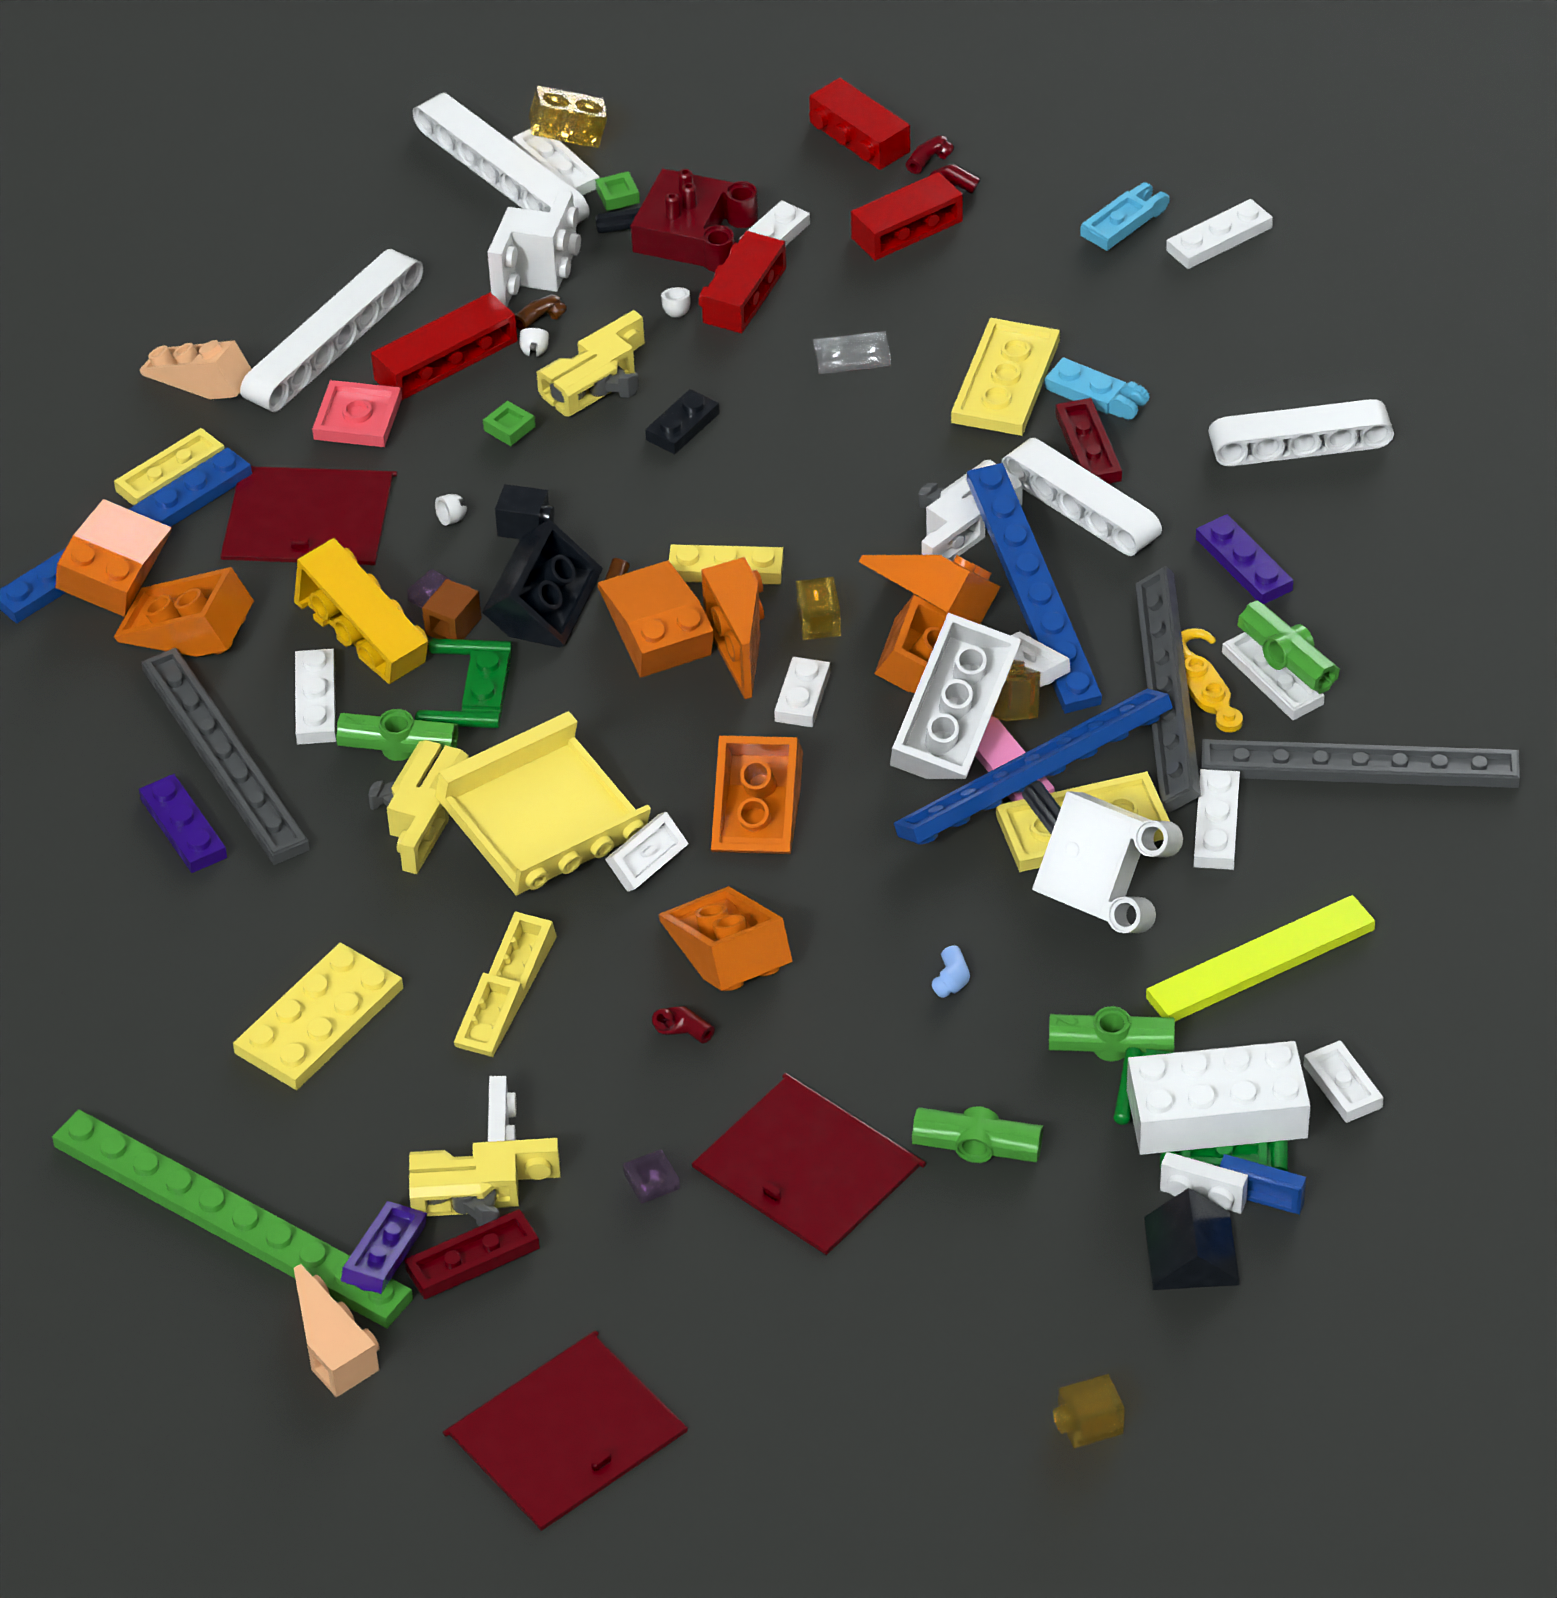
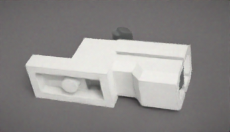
M984 460L972 470L995 465L996 463L991 460ZM1006 470L1018 500L1022 505V483L1016 476ZM967 473L947 488H938L937 483H927L921 487L919 491V507L926 508L927 536L922 540V555H941L953 561L956 555L960 556L985 538V524L966 481Z

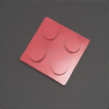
M330 380L312 428L313 439L385 447L402 400L401 387Z

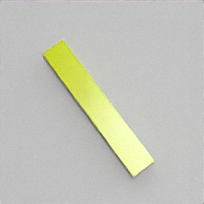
M1351 895L1147 988L1146 999L1161 1017H1173L1176 1022L1374 931L1375 920L1359 901Z

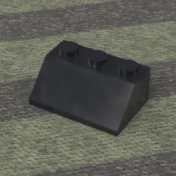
M549 519L520 538L482 613L509 637L560 648L565 645L603 568Z

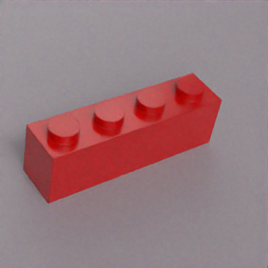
M489 292L371 352L374 380L382 386L401 387L402 400L517 342L515 314Z

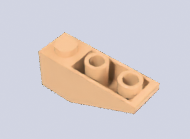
M212 340L203 344L193 345L192 343H186L175 347H167L166 345L157 347L148 355L149 359L139 369L142 376L211 400L237 397L241 392L242 381L251 370V367L235 340L223 342Z
M300 1264L294 1268L311 1369L337 1398L379 1371L377 1351H379L380 1347L377 1339L369 1329L365 1328L362 1330L355 1323L348 1306L342 1301L337 1303L330 1296L328 1287L322 1278L318 1275L312 1276Z

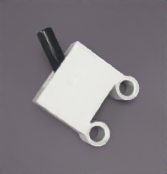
M1035 781L1029 784L1024 789L1022 797L1051 834L1032 890L1106 920L1111 928L1117 932L1142 933L1149 930L1156 918L1153 904L1143 897L1125 896L1140 854L1149 857H1170L1179 852L1183 843V835L1180 828L1173 822L1150 820L1083 792L1067 791L1063 804L1060 807L1042 782ZM1158 829L1162 831L1164 836L1163 844L1159 849L1155 846L1153 840L1154 834ZM1131 905L1135 908L1137 914L1136 920L1132 925L1126 917L1127 910Z

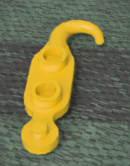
M1198 628L1181 631L1189 694L1201 709L1216 715L1215 723L1221 731L1236 732L1242 727L1243 715L1239 710L1229 706L1231 700L1229 688L1213 665L1205 658L1191 652L1186 645L1192 639H1203L1210 644H1214L1216 641L1215 637L1210 632Z

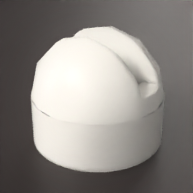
M675 287L662 292V306L669 316L679 318L689 311L691 303L689 290Z
M526 328L520 331V348L527 356L530 355V350H536V357L542 355L547 350L549 333L546 330Z
M447 494L436 498V513L440 522L445 526L459 522L466 515L467 506H461L464 499L457 494Z

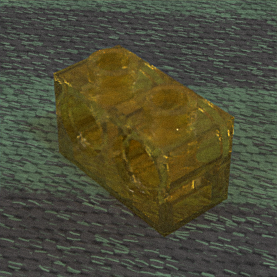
M537 85L529 112L531 133L534 136L599 148L607 122L604 99Z

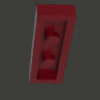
M1086 398L1056 404L1055 415L1075 463L1108 484L1121 482L1122 469L1092 399Z
M517 1209L404 1259L405 1268L425 1300L540 1249L539 1238L521 1210Z

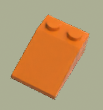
M103 499L72 536L58 561L55 588L125 617L167 541L172 527Z
M862 555L859 560L861 564L942 610L981 624L1001 587L989 580L991 572L958 555L955 556L953 561L941 555Z
M745 557L701 569L703 606L705 614L714 630L713 641L744 699L752 698L761 638L760 620H763L765 615L759 599V593L763 592L761 576L757 570L752 571Z
M669 560L598 582V589L640 678L711 655L714 630L699 599Z
M232 567L142 587L116 631L114 638L119 643L162 651L177 648L180 654L195 657L213 653L216 655L221 654L232 646L233 639L240 626L245 622L246 615L254 600Z
M913 595L894 619L874 674L907 692L915 693L948 612Z
M719 736L711 842L712 852L791 854L801 790L803 750L797 737Z
M730 886L658 914L662 925L701 977L721 991L738 989L749 979L775 974L779 971V967L793 962L783 918Z

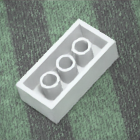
M1295 1041L1128 1057L1127 1094L1140 1155L1308 1138L1310 1102Z

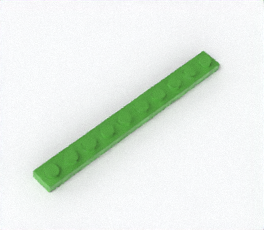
M79 1109L52 1136L55 1148L289 1276L295 1278L294 1268L302 1264L312 1276L318 1275L322 1278L328 1287L330 1296L335 1301L344 1302L348 1308L386 1329L413 1300L412 1289L392 1278L382 1294L364 1291L357 1286L341 1282L343 1266L350 1257L346 1253Z

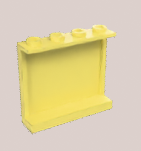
M569 711L440 771L438 775L436 799L516 896L529 889L536 890L542 887L548 880L562 873L569 874L576 870L580 864L595 857H604L613 848L625 843L648 823L651 811L649 805L647 804L636 810L575 738L578 721Z

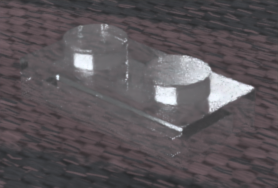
M885 331L813 340L819 374L891 366V356Z

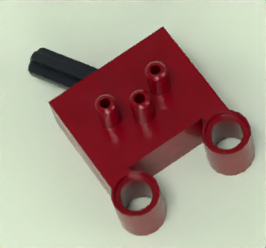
M662 168L640 208L600 213L595 217L598 233L631 229L632 250L634 253L704 266L709 271L715 272L720 264H724L734 244L733 231L729 227L721 225L722 221L727 219L728 223L736 228L753 226L758 221L757 189L755 185L747 181L729 182L694 175L689 169L673 171Z

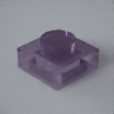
M433 569L429 570L407 590L408 601L422 608L446 579H451Z
M662 1149L623 1164L624 1175L641 1204L680 1189L679 1177Z

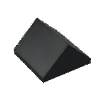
M1187 1188L1144 1217L1153 1290L1239 1285L1229 1211Z

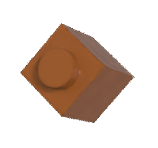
M449 579L442 583L422 607L425 634L438 639H465L482 618L479 591Z

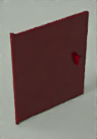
M251 466L252 474L237 483L220 555L221 560L297 563L300 557L335 538L343 548H348L352 551L359 565H376L393 477H397V471Z
M785 1072L782 1075L784 1079L694 1160L692 1167L827 1255L920 1166L924 1168L927 1163Z
M596 1330L443 1431L444 1436L450 1435L541 1531L688 1432L687 1427L597 1338L599 1334Z

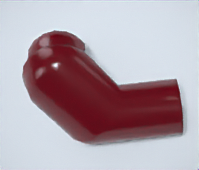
M937 135L918 145L906 162L907 170L913 174L920 173L934 154H937L940 159H946L954 149L953 144L946 140L947 137Z
M954 164L936 169L930 174L933 175L940 172L953 186L957 185L973 194L980 182L979 177Z
M685 1006L660 1008L652 1016L653 1026L659 1033L664 1035L688 1033L700 1043L705 1044L712 1038L715 1032V1028Z

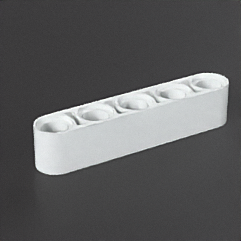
M1375 399L1228 416L1214 421L1208 430L1216 460L1224 466H1238L1377 449L1389 444L1394 436L1393 427L1385 405L1382 401Z
M1036 438L1028 439L1002 459L1001 463H1003L1005 469L1016 476L1022 483V489L1125 555H1135L1162 533L1161 523L1153 512Z

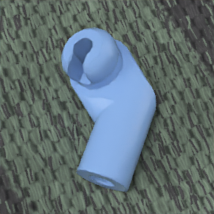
M949 946L942 951L941 957L945 968L940 972L939 977L932 980V988L941 998L948 997L950 993L956 994L970 979L969 969L958 946Z

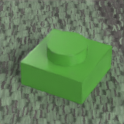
M629 171L595 179L596 191L606 211L640 203L639 191Z
M506 401L483 419V428L485 432L512 446L535 428V416Z

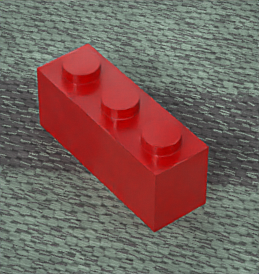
M842 78L836 79L809 95L810 123L877 169L881 170L911 152L910 124Z
M937 172L852 210L851 238L876 261L962 222L963 194L940 172Z
M746 231L740 241L733 244L724 264H720L717 267L710 284L704 286L701 290L699 306L702 307L703 323L742 334L786 270L785 241Z

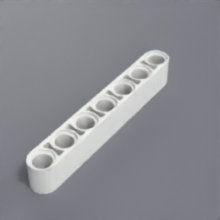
M440 93L413 109L414 121L423 134L521 208L550 212L559 190L573 192L574 207L579 209L578 223L589 217V206L583 195L448 94Z
M393 249L384 251L246 374L241 384V396L271 412H277L282 409L417 287L423 275L422 263Z

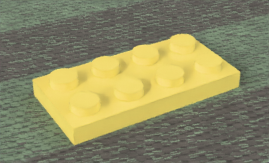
M990 318L951 411V423L1022 436L1060 342V330Z
M1148 771L1050 793L1060 807L1063 804L1067 791L1083 792L1150 820L1170 822ZM1025 799L1000 804L996 807V817L1019 872L1040 868L1051 834ZM1160 829L1154 834V842L1164 840Z
M340 942L233 1042L234 1053L291 1088L298 1090L403 989L402 978Z

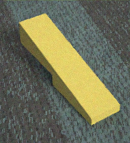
M514 912L489 974L483 972L454 1040L455 1047L494 1057L557 938L552 921Z

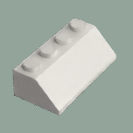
M948 613L892 747L890 765L925 779H966L1021 644V639Z

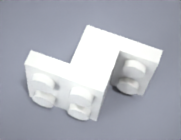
M559 190L550 212L515 207L507 208L487 252L491 293L506 307L512 295H517L520 286L557 292L563 278H568L571 270V259L573 255H578L581 246V236L576 234L579 209L574 207L573 192Z

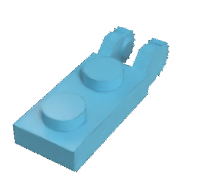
M1143 182L1131 191H1126L1083 222L1080 226V236L1108 251L1152 217H1157L1166 210L1170 203V196L1164 192H1159L1151 197L1153 194L1152 185Z
M1064 357L1044 378V388L1073 401L1091 398L1097 411L1105 414L1110 413L1128 420H1132L1138 412V406H1144L1150 398L1145 387L1139 386L1135 382L1130 381L1126 383Z

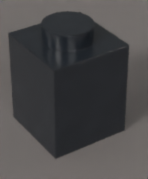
M504 484L495 507L497 536L520 539L524 534L550 519L553 522L554 506H549L548 490Z

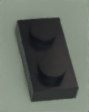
M689 389L645 429L646 440L676 454L720 414L719 403Z

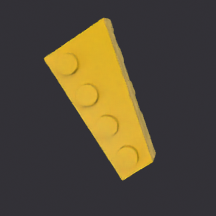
M332 538L297 560L294 603L301 609L309 606L316 613L313 614V619L322 627L330 624L336 632L337 640L345 647L353 644L356 647L359 659L388 684L393 683L426 662L428 638L424 630L420 626L412 624L404 615L401 605L396 600L390 599L381 590L378 580L372 574H367L360 567L350 549L343 548L335 538Z

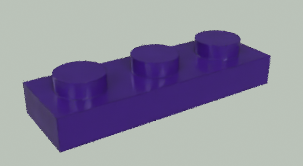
M1228 514L1196 528V540L1262 604H1266L1293 591V579Z
M175 774L139 788L141 801L191 873L227 858L226 847Z
M387 1201L343 1266L341 1282L357 1286L364 1291L382 1294L425 1228L427 1213Z

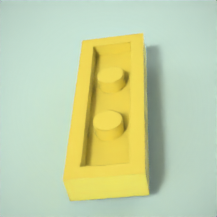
M200 428L114 480L115 490L134 506L224 450V445Z
M671 544L669 562L685 582H702L701 569L745 557L751 570L759 572L763 584H781L784 554L783 547Z

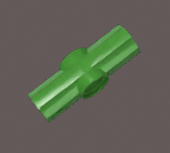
M1258 600L1248 604L1243 613L1239 615L1237 626L1262 646L1264 657L1272 668L1276 670L1288 668L1318 694L1328 691L1331 685L1338 679L1340 668L1314 647L1313 637L1303 625L1296 624L1290 627Z
M391 709L381 716L340 713L337 722L336 740L337 746L382 750V753L388 759L403 761L410 758L419 741L428 740L441 744L442 749L439 754L445 745L457 748L459 731L458 724L413 720L412 715L406 710Z
M1114 1006L1104 1007L1095 1015L1050 1014L1049 1050L1094 1051L1099 1058L1105 1061H1119L1123 1059L1126 1049L1130 1047H1136L1146 1053V1049L1174 1052L1175 1018L1130 1016L1122 1008Z
M919 1107L916 1109L914 1117L912 1144L956 1150V1153L962 1159L972 1163L986 1162L992 1156L1037 1162L1041 1152L1043 1126L1001 1120L994 1111L985 1107H971L965 1110L963 1114Z

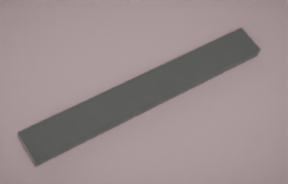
M1165 566L1135 585L1147 688L1169 694L1173 706L1172 709L1161 714L1157 722L1152 723L1160 800L1164 809L1171 813L1201 796L1175 578L1174 573Z
M177 648L141 661L143 672L273 865L309 851L308 839Z
M1202 739L1201 769L1240 771L1241 779L1519 788V750Z

